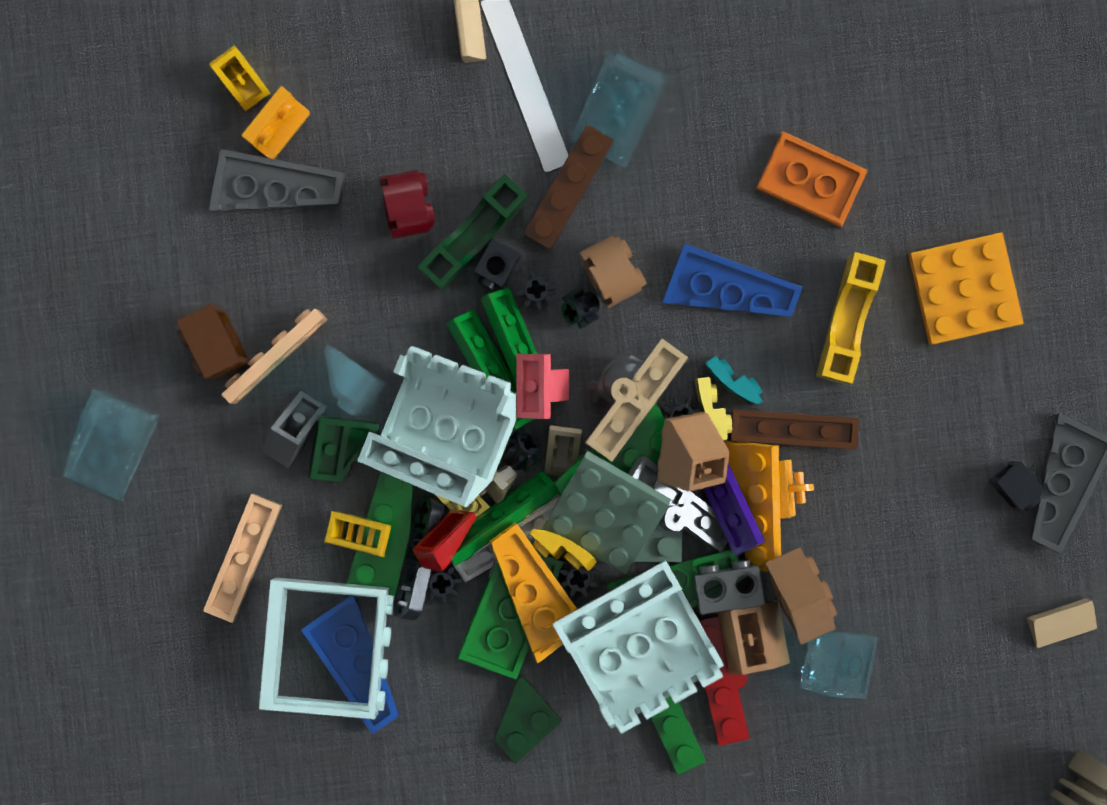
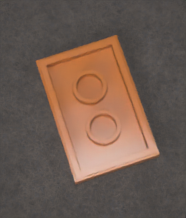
M782 131L757 184L756 190L841 228L868 170Z

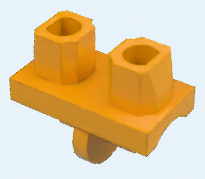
M791 459L779 461L780 518L796 516L794 492H796V503L803 504L806 503L805 491L814 490L813 483L804 484L803 472H794L795 485H793Z

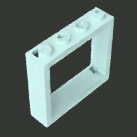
M287 578L272 579L270 581L259 709L375 719L378 715V710L383 711L385 706L386 693L385 691H380L381 678L386 679L388 673V659H383L384 646L389 647L391 639V627H386L387 614L392 615L394 596L389 595V587ZM287 590L377 597L368 703L278 696Z

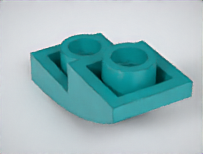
M717 356L703 364L715 380L736 397L752 405H758L763 401L759 396L762 390L754 378L747 379L745 375H742L733 381L731 376L734 372L724 358L719 361Z

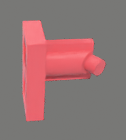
M516 354V418H551V402L569 400V369L551 370V354Z

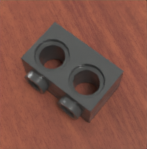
M738 560L730 562V568L719 569L718 564L699 567L700 572L692 573L699 613L707 614L765 605L759 566L750 564V560ZM741 575H749L751 578L750 588L743 592L737 591L735 586L737 578ZM709 580H717L720 584V590L715 596L704 594V585Z

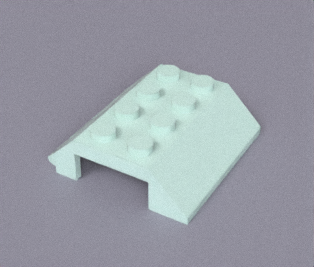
M411 346L405 356L400 355L393 371L403 376L404 379L382 434L380 436L372 432L368 433L357 461L467 507L488 486L494 477L516 422V394L510 392L509 382L493 376H489L486 379L485 373L464 365L458 370V363L438 355L432 358V353Z
M666 560L553 623L568 653H571L596 698L609 727L612 729L617 726L621 734L641 723L637 716L640 712H643L645 718L649 719L667 709L669 705L665 698L671 696L676 704L697 692L694 682L699 680L704 688L723 677L719 668L723 667L724 664L710 642Z

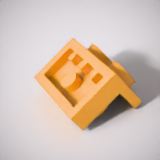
M280 86L241 136L267 158L275 159L310 116V111L300 104L289 91Z

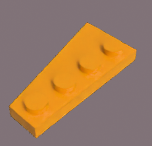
M726 440L724 443L730 451L728 463L765 541L744 552L745 558L750 560V564L759 566L760 571L768 572L765 563L781 556L779 445Z
M514 522L489 542L534 659L539 663L563 645L553 623L576 611L577 608L518 524Z

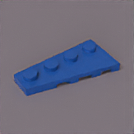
M684 243L662 303L792 317L803 287Z

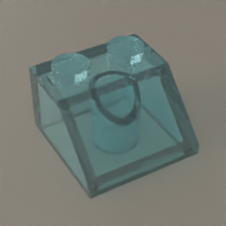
M327 345L324 351L332 395L339 399L336 405L350 415L356 416L357 413L367 414L387 383L339 349Z
M836 628L807 642L808 648L805 663L801 670L800 688L829 697L867 699L879 637Z

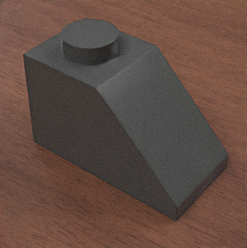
M300 391L270 428L261 452L289 468L316 428L317 416L323 415L327 406Z

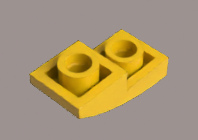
M533 529L530 532V535L535 540L532 546L545 558L551 554L558 560L566 551L567 553L564 558L577 570L583 566L588 572L597 563L591 554L565 537L539 529Z

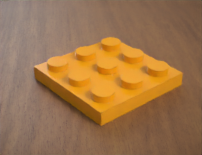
M1003 232L908 254L929 345L1024 324Z

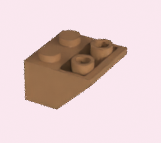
M699 412L665 419L662 429L661 455L658 460L657 482L688 492L726 482L730 451L708 413Z
M778 601L764 603L765 605L718 612L729 675H745L774 669L790 663Z

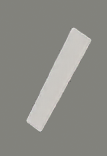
M483 0L481 6L545 172H549L562 167L568 158V153L509 0Z

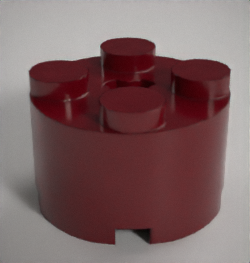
M417 170L379 177L380 187L382 186L384 193L382 199L389 230L396 229L391 230V238L397 239L430 232V227H434L435 216L432 204L425 203L424 197L427 196V191H429L425 172L418 173Z

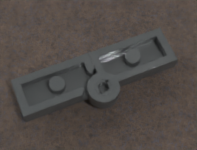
M638 456L628 474L672 499L670 506L659 522L660 526L667 531H679L683 528L714 553H722L728 541L713 508L691 491H684L657 482L658 466L647 457Z

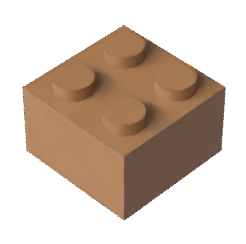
M799 547L765 563L775 597L801 645L836 629L833 617L837 615V612L831 601L833 599L832 593L825 581L820 582L817 576L819 570L811 556L806 558Z

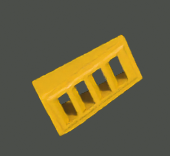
M331 511L324 542L384 557L391 525L343 512ZM349 522L346 539H344L342 536L345 523ZM356 524H358V534L356 542L352 541L355 526ZM370 527L366 545L362 544L365 529ZM376 529L381 530L377 548L372 547Z

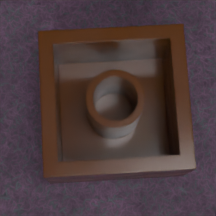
M209 304L177 320L180 327L176 331L185 348L189 346L194 356L191 359V363L199 376L203 375L205 379L219 381L249 366L250 360L224 308Z

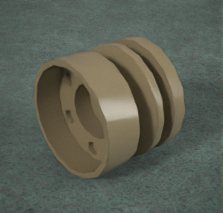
M1078 749L1068 765V768L1078 776L1077 781L1073 782L1062 777L1059 779L1061 784L1071 789L1068 796L1055 788L1050 795L1060 805H1107V766Z

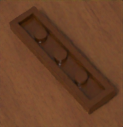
M586 125L523 234L550 250L553 248L615 140L590 125Z
M732 409L730 441L857 449L859 418Z

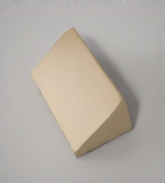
M454 0L462 62L470 63L486 60L479 1Z
M1086 598L1027 617L1036 648L1097 629L1093 601Z

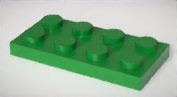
M537 551L557 580L564 562L559 559L556 560L549 555L545 558ZM495 559L456 656L458 659L516 680L530 646Z

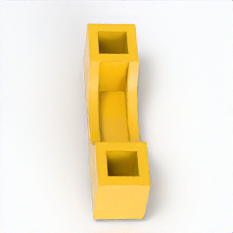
M857 252L848 256L816 377L845 385L853 384L861 355L860 344L863 327L872 300L878 291L886 260Z

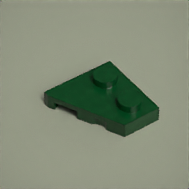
M318 415L308 477L314 480L342 482L349 472L352 462L359 458L368 433H376L379 429V424L373 421Z
M520 675L517 679L494 740L515 764L562 722V718L523 675Z

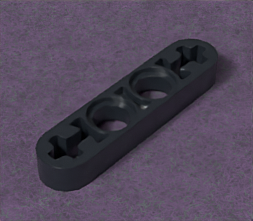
M423 497L417 503L394 599L393 611L398 618L414 621L421 614L431 570L422 567L413 549L443 519L444 505L440 500Z

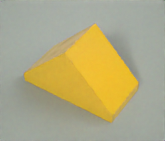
M235 45L209 63L245 112L270 94V91Z

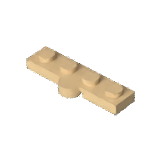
M661 339L632 380L620 378L613 383L611 394L616 402L586 443L613 462L687 361L688 357L664 339Z

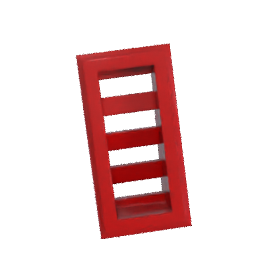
M452 509L414 547L413 552L423 568L439 572L445 570L476 519L474 512Z

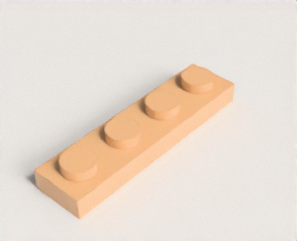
M316 308L313 311L305 310L295 319L294 322L297 325L289 333L284 330L272 340L273 347L266 354L260 352L249 361L248 365L250 368L242 376L237 373L226 382L224 386L227 389L221 395L230 404H237L328 319Z
M254 493L250 495L204 607V612L231 623L235 622L281 510V504Z

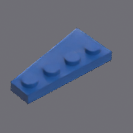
M350 595L305 626L301 631L350 702L368 703L373 641L355 595ZM381 678L380 691H385L386 693L384 710H378V715L375 719L361 718L372 734L400 715L387 679Z

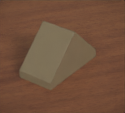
M550 425L545 474L560 476L578 459L582 429Z

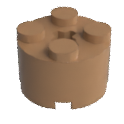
M611 235L578 253L579 257L584 260L581 262L596 293L601 291L604 297L601 301L607 309L641 292V287L646 285L645 278L640 269H635L629 261V258L633 255L624 239L621 240L619 236L614 237Z

